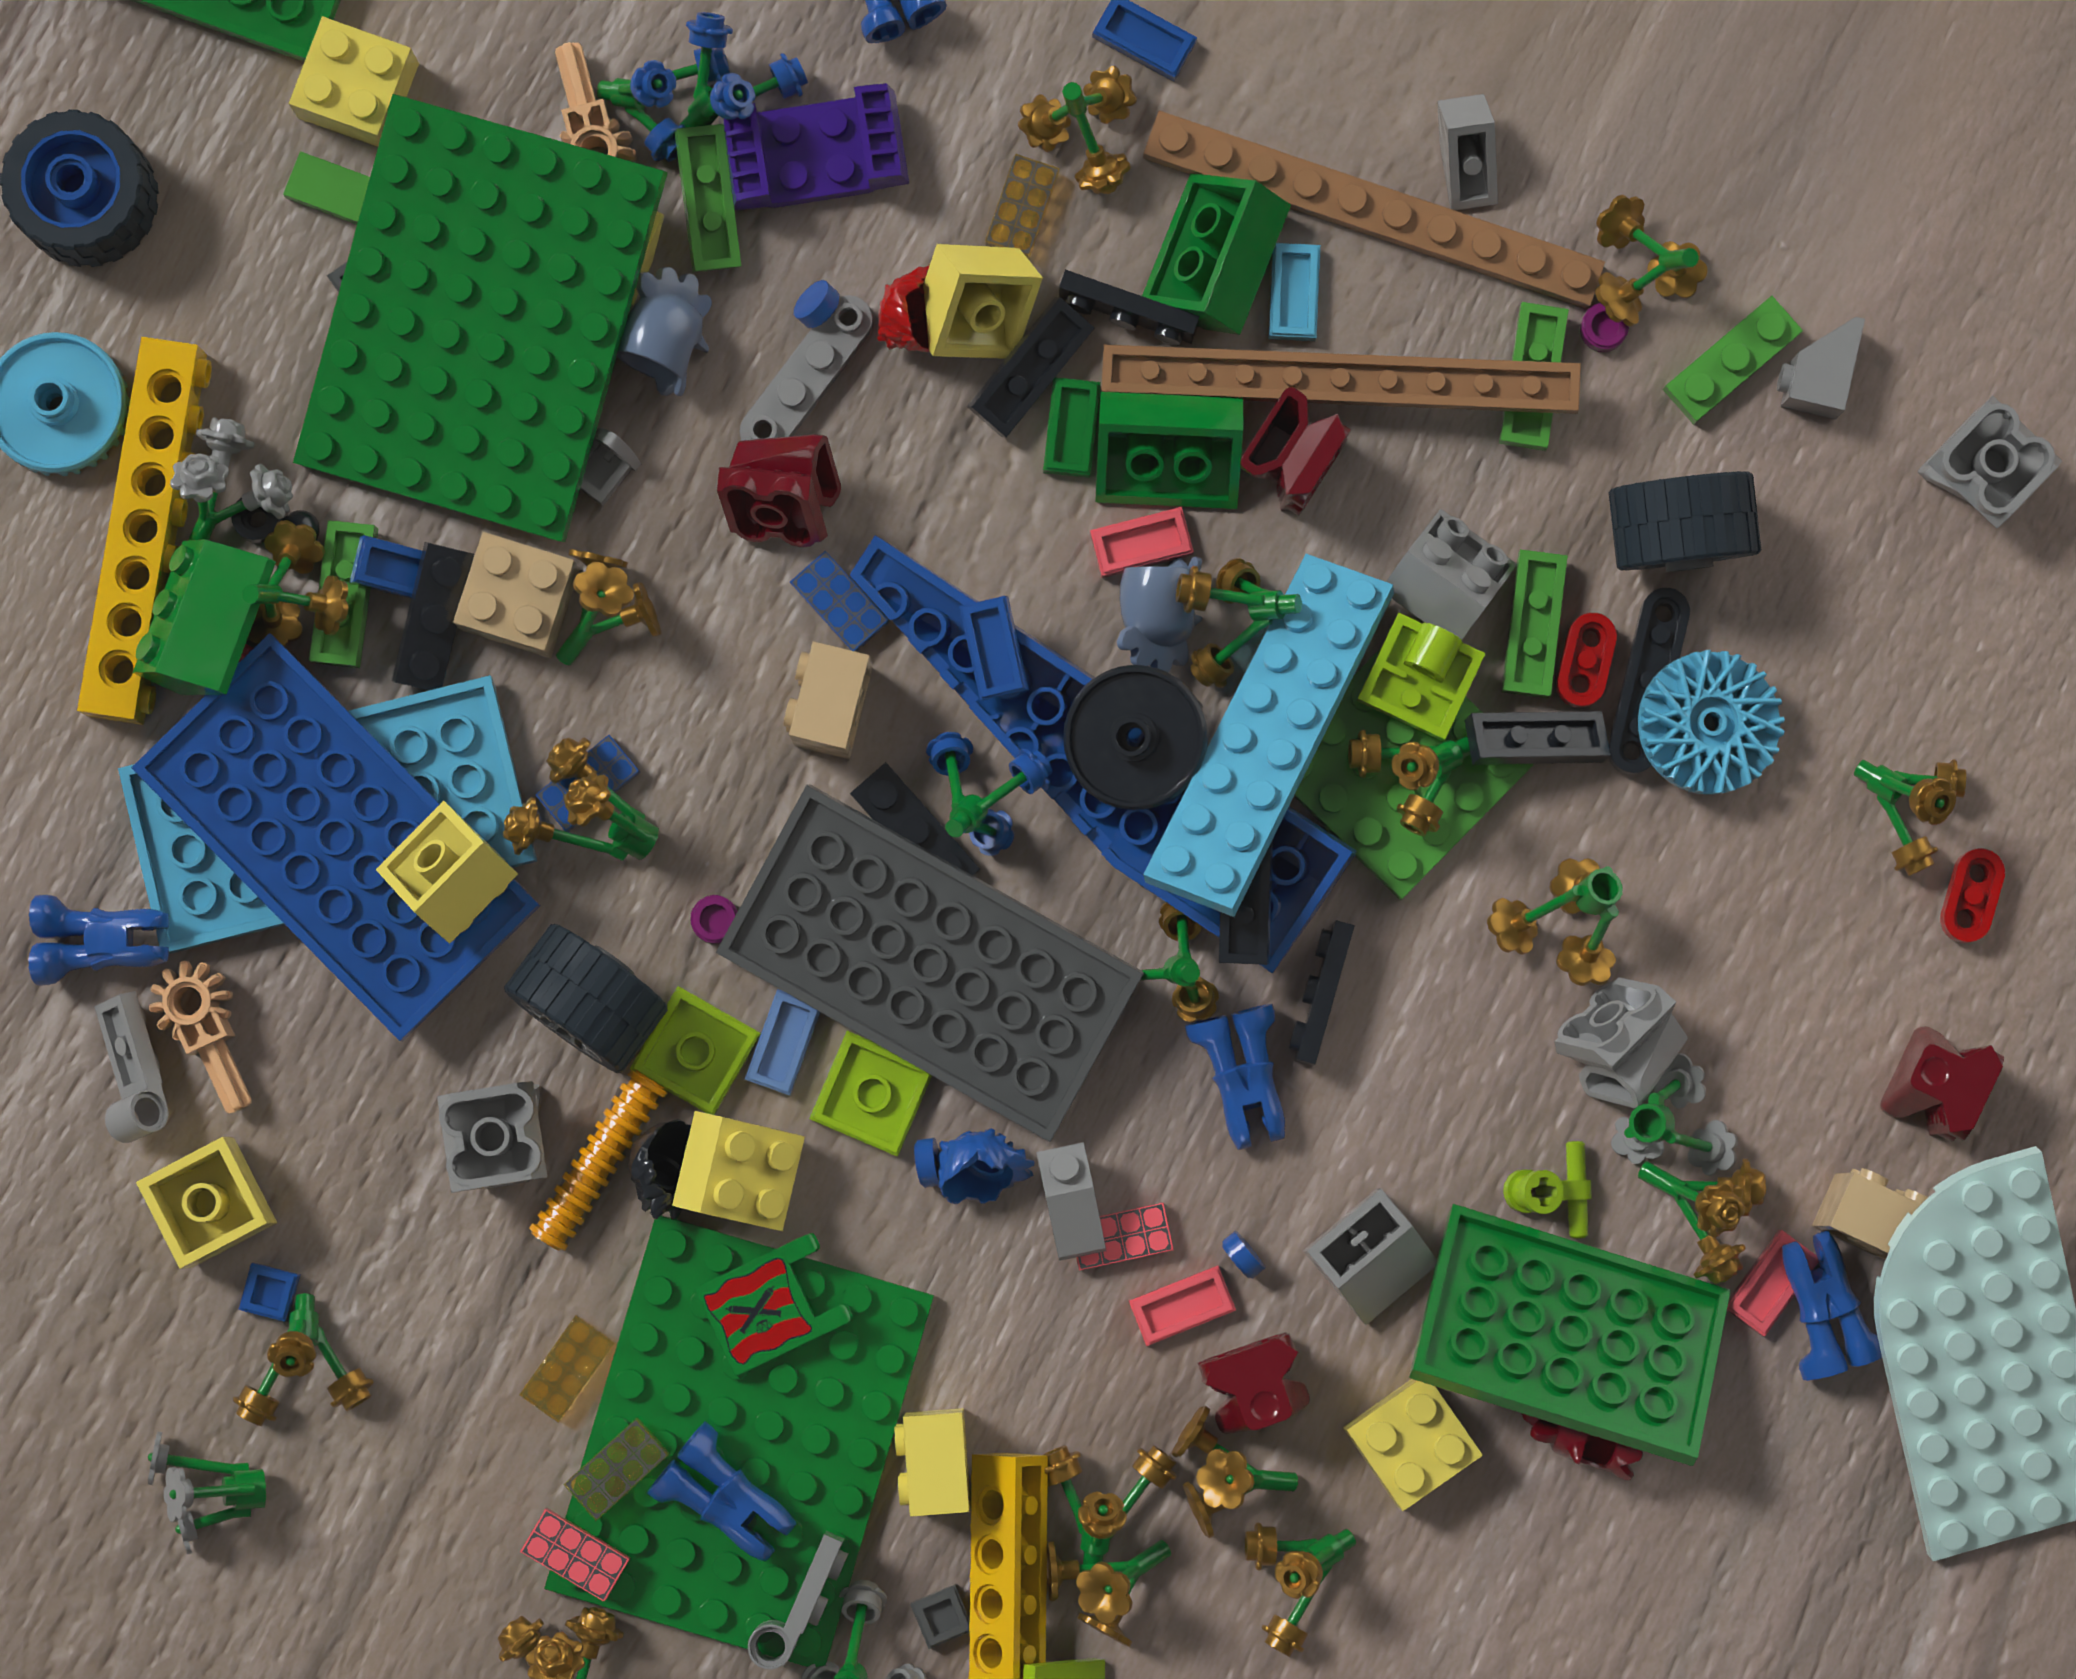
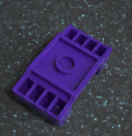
M887 83L854 87V98L757 112L754 102L752 103L754 105L752 114L745 119L737 117L733 120H727L719 116V124H724L734 210L785 207L868 194L879 189L909 184L895 91Z

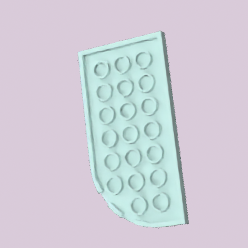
M2036 1146L1971 1165L1937 1184L1933 1188L1935 1192L1912 1215L1908 1212L1896 1228L1888 1243L1890 1250L1883 1265L1881 1276L1876 1278L1874 1318L1877 1337L1925 1547L1932 1561L2076 1521V1307L2043 1154Z

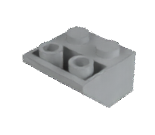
M1440 509L1404 555L1386 582L1393 584L1394 595L1392 599L1423 622L1439 626L1463 639L1517 566V563L1508 558L1499 547L1487 543L1469 530L1463 521L1450 516Z
M1381 1188L1374 1190L1303 1250L1364 1325H1367L1436 1267L1437 1259L1415 1228Z

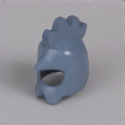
M671 267L659 268L655 277L649 272L640 273L636 286L640 299L628 315L617 357L631 368L654 378L657 391L661 395L669 396L674 392L677 396H682L686 389L687 368L693 348L706 353L709 351V347L702 336L703 317L709 312L712 300L708 295H698L699 283L695 275L683 274L678 279L676 271Z
M1193 557L1189 565L1182 558H1176L1170 561L1167 567L1148 566L1124 569L1120 582L1119 599L1125 629L1119 634L1117 646L1120 650H1130V660L1133 665H1150V667L1169 673L1172 664L1184 666L1188 662L1189 656L1186 640L1189 639L1193 627L1202 621V616L1196 615L1195 610H1192L1191 613L1184 611L1183 603L1176 602V588L1181 573L1189 575L1192 566H1197L1198 571L1201 570V558Z

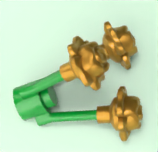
M584 737L577 742L571 738H564L553 747L546 762L552 769L549 779L554 784L563 779L573 777L577 779L569 785L568 793L564 795L565 807L569 812L568 822L572 825L578 824L584 827L594 817H598L602 821L610 820L612 824L608 837L613 840V843L554 829V824L541 821L536 799L532 797L522 807L513 806L510 808V814L504 820L505 830L503 831V836L512 842L515 855H520L536 839L548 843L551 839L607 853L623 861L628 854L638 860L644 859L651 852L658 839L659 828L646 821L645 814L631 807L609 788V778L606 775H597V771L587 763L588 752L586 750L591 744L588 739ZM614 806L622 813L619 814L614 811Z

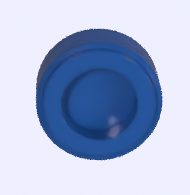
M825 280L815 282L799 297L794 307V316L807 328H815L822 325L835 312L839 304V292Z
M935 1138L917 1140L914 1145L917 1175L920 1184L924 1188L939 1186V1162L937 1161V1156L940 1151Z
M1234 1231L1222 1241V1247L1247 1278L1253 1279L1266 1268L1256 1252L1237 1231Z

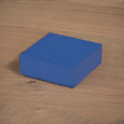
M251 1263L238 1310L287 1322L301 1274L258 1263Z

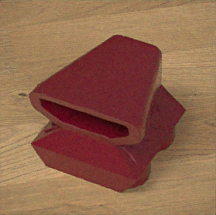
M1294 387L1286 388L1244 452L1240 461L1241 467L1256 478L1277 481V497H1279L1281 511L1290 510L1300 516L1343 449L1351 429L1341 423L1338 414L1308 425L1306 396Z
M812 434L739 441L730 466L719 467L717 493L730 532L736 533L741 538L752 542H764L770 537H777L796 547H810L815 542H822L828 536L820 506H833L841 492V483L828 437Z
M1926 1026L1919 1027L1913 1032L1880 1103L1881 1109L1886 1114L1896 1118L1906 1117L1925 1110L1929 1135L1937 1134L1951 1142L1956 1138L1964 1141L1972 1129H1974L2003 1068L2004 1056L1995 1052L1992 1045L1958 1052L1938 1031Z
M1284 1332L1198 1362L1202 1382L1216 1392L1225 1395L1229 1394L1215 1413V1421L1222 1433L1231 1434L1259 1430L1287 1420L1309 1404L1310 1396L1306 1386L1302 1382L1283 1378L1292 1368L1295 1357L1299 1353L1294 1348L1290 1333Z

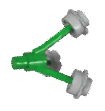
M858 1580L851 1584L850 1588L845 1587L840 1592L839 1597L844 1598L842 1613L845 1618L853 1622L844 1665L839 1668L838 1665L827 1661L826 1666L816 1667L815 1664H812L804 1670L801 1679H868L866 1669L858 1663V1653L864 1624H872L878 1621L887 1603L886 1594L877 1584L868 1580ZM904 1664L892 1670L886 1679H927V1676L921 1668H914L912 1664Z

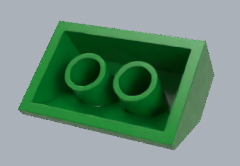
M1190 173L1142 296L1200 316L1198 327L1240 335L1291 204L1256 180Z
M1101 392L1095 502L1237 509L1243 442V398Z
M206 539L182 541L181 546L174 551L170 559L169 569L171 573L165 589L158 594L154 601L152 609L154 618L149 631L142 637L137 646L136 658L138 660L133 673L180 695H226L260 604H248L245 602L242 591L245 586L250 584H268L276 561Z

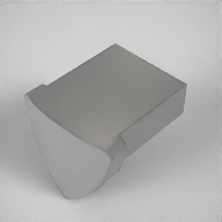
M597 428L580 490L604 506L631 470L636 472L642 463L619 436L604 428Z

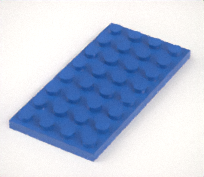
M271 633L238 663L226 695H205L131 767L401 1042L540 907L539 903L513 879L505 891L494 898L473 920L469 928L461 932L450 944L413 912L376 869L440 803Z

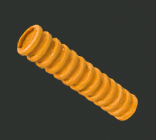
M630 1070L628 1076L631 1078L628 1084H621L619 1088L622 1090V1093L619 1097L614 1095L611 1100L614 1103L611 1110L606 1108L603 1112L606 1118L603 1122L597 1121L595 1127L598 1129L595 1135H588L587 1140L590 1143L586 1148L581 1146L578 1151L581 1154L579 1160H572L570 1165L573 1169L570 1173L564 1172L562 1176L565 1180L562 1186L556 1185L554 1188L557 1194L554 1198L548 1197L545 1202L548 1208L546 1211L540 1210L537 1214L540 1218L537 1224L532 1223L529 1227L535 1237L558 1251H566L568 1248V1244L565 1243L568 1237L574 1238L577 1234L573 1229L577 1224L582 1225L585 1219L582 1217L584 1212H591L593 1206L590 1205L593 1198L596 1200L600 1198L601 1193L598 1192L601 1186H608L609 1180L606 1178L610 1173L615 1174L618 1169L615 1167L617 1161H624L626 1158L623 1152L626 1147L632 1148L633 1142L631 1139L634 1135L640 1136L642 1130L639 1128L642 1122L648 1123L651 1119L648 1116L649 1111L658 1108L659 1105L656 1103L658 1097L664 1098L667 1094L664 1087L649 1079L638 1070Z

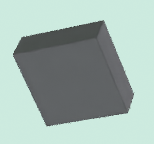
M956 1584L910 1603L928 1649L970 1632V1618Z

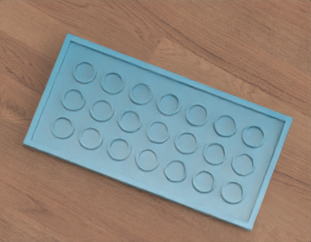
M491 675L349 710L363 727L440 804L445 801L512 868L537 862L533 844L524 849L520 855H515L512 842L503 836V831L505 830L504 820L510 814V808L513 806L522 807L523 800L494 680ZM133 765L118 768L150 908L169 914V928L156 929L159 946L169 947V954L285 925L131 768Z

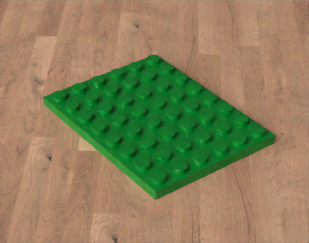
M392 94L293 463L556 541L566 542L668 173L663 170Z
M661 1215L658 1219L654 1220L579 1472L582 1469L585 1471L584 1467L599 1453L603 1455L601 1451L617 1437L620 1438L619 1435L634 1421H637L650 1436L643 1445L652 1438L666 1456L651 1470L646 1467L648 1472L633 1486L629 1484L631 1488L616 1502L611 1500L613 1504L597 1519L582 1503L585 1498L580 1501L574 1493L572 1494L565 1519L631 1557L606 1601L598 1599L551 1570L549 1571L544 1589L748 1649L749 1638L761 1623L768 1620H779L786 1623L826 1531L844 1538L840 1550L848 1553V1556L837 1581L828 1577L820 1595L829 1600L818 1625L807 1624L803 1634H800L796 1646L788 1659L789 1662L806 1667L815 1664L816 1667L826 1666L842 1613L844 1598L839 1597L843 1588L849 1587L895 1432L894 1427L900 1415L934 1295L804 1257L791 1263V1266L815 1317L846 1303L853 1313V1320L735 1377L694 1288L776 1248L681 1220H671L670 1217ZM704 1421L710 1424L718 1433L716 1449L722 1458L736 1471L741 1469L753 1485L786 1508L797 1523L787 1536L770 1526L758 1514L748 1524L755 1532L762 1535L775 1550L766 1562L745 1553L720 1529L708 1522L701 1521V1515L690 1507L675 1500L661 1503L647 1494L658 1476L675 1459L701 1486L713 1495L718 1486L701 1473L687 1466L677 1457L685 1443ZM632 1426L625 1432L624 1439L631 1447H638L645 1440V1433L639 1426ZM614 1442L607 1448V1456L613 1463H620L627 1457L628 1450L621 1442ZM647 1444L640 1451V1457L647 1465H653L661 1458V1451L655 1444ZM639 1447L635 1452H633L630 1448H629V1450L633 1453L632 1455H635V1456L637 1457V1455H636L635 1453H636L641 1447ZM597 1458L589 1465V1472L595 1479H603L610 1471V1466L603 1458ZM630 1460L623 1466L622 1473L629 1481H636L643 1474V1467L637 1460ZM612 1465V1467H613L615 1470H614L609 1476H611L615 1471H617V1472L619 1473V1471L617 1470L619 1467L615 1468V1467ZM579 1474L574 1492L577 1495L584 1496L592 1489V1482L586 1475ZM612 1476L605 1483V1490L611 1497H618L625 1491L626 1484L619 1476ZM605 1478L599 1485L595 1482V1484L597 1485V1487H599V1488L602 1490V1488L600 1487V1485H601L607 1478ZM595 1492L587 1499V1506L593 1513H601L608 1506V1500L601 1492ZM765 1632L759 1636L758 1646L763 1654L778 1657L784 1653L785 1642L778 1633Z

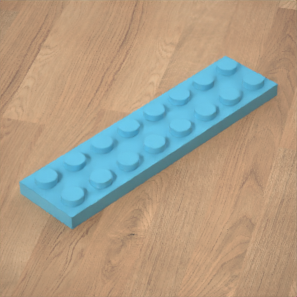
M1305 554L1285 595H1300L1302 600L1301 612L1285 614L1283 619L1273 620L1272 624L1269 625L1207 748L1201 768L1192 777L1143 874L1147 884L1232 917L1235 916L1394 595L1393 584L1309 554Z

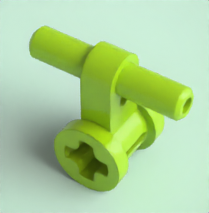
M1568 1141L1566 1143L1567 1180H1560L1555 1173L1548 1170L1533 1171L1520 1169L1508 1176L1504 1183L1503 1194L1506 1203L1511 1209L1521 1213L1548 1214L1555 1211L1562 1201L1568 1200L1569 1236L1571 1238H1586L1588 1236L1587 1199H1592L1591 1179H1586L1585 1143L1583 1141ZM1532 1188H1536L1535 1195L1531 1194Z

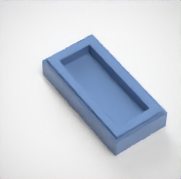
M777 989L745 1080L791 1096L821 1012L790 994Z

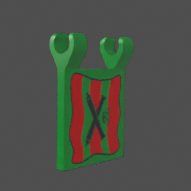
M814 1233L799 1237L694 1288L735 1377L853 1320V1313L846 1303L815 1317L791 1266V1263L820 1249V1243Z

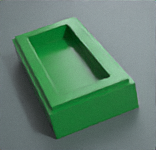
M1058 377L1053 379L1043 473L1090 478L1101 382Z

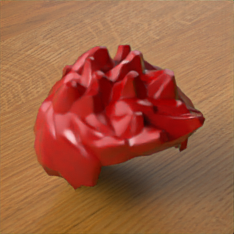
M930 264L926 267H918L912 272L896 278L891 285H885L884 296L879 304V336L877 340L879 342L886 341L889 350L897 347L899 349L905 348L908 351L929 352L923 284Z

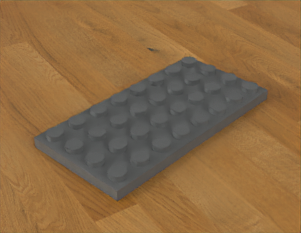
M811 784L805 786L716 951L717 954L1049 1142L1055 1136L1145 973Z

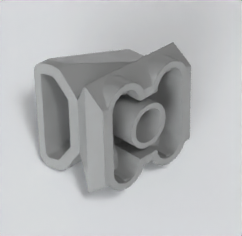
M1992 395L1920 467L1918 473L1925 480L1969 502L1992 525L1999 528L2058 468L2062 460L2054 453V448L2047 440L2042 437H2036L2019 420L2018 414L2012 407L2000 403Z
M1618 977L1615 981L1609 982L1595 991L1589 1001L1590 1006L1583 1013L1576 1014L1563 1023L1558 1030L1555 1047L1557 1054L1586 1064L1579 1073V1079L1588 1096L1636 1108L1647 1099L1688 1040V1037L1672 1014L1676 1001L1661 987Z
M533 1081L450 1093L437 1097L451 1193L502 1187L547 1178L538 1117L541 1097L539 1084H534Z

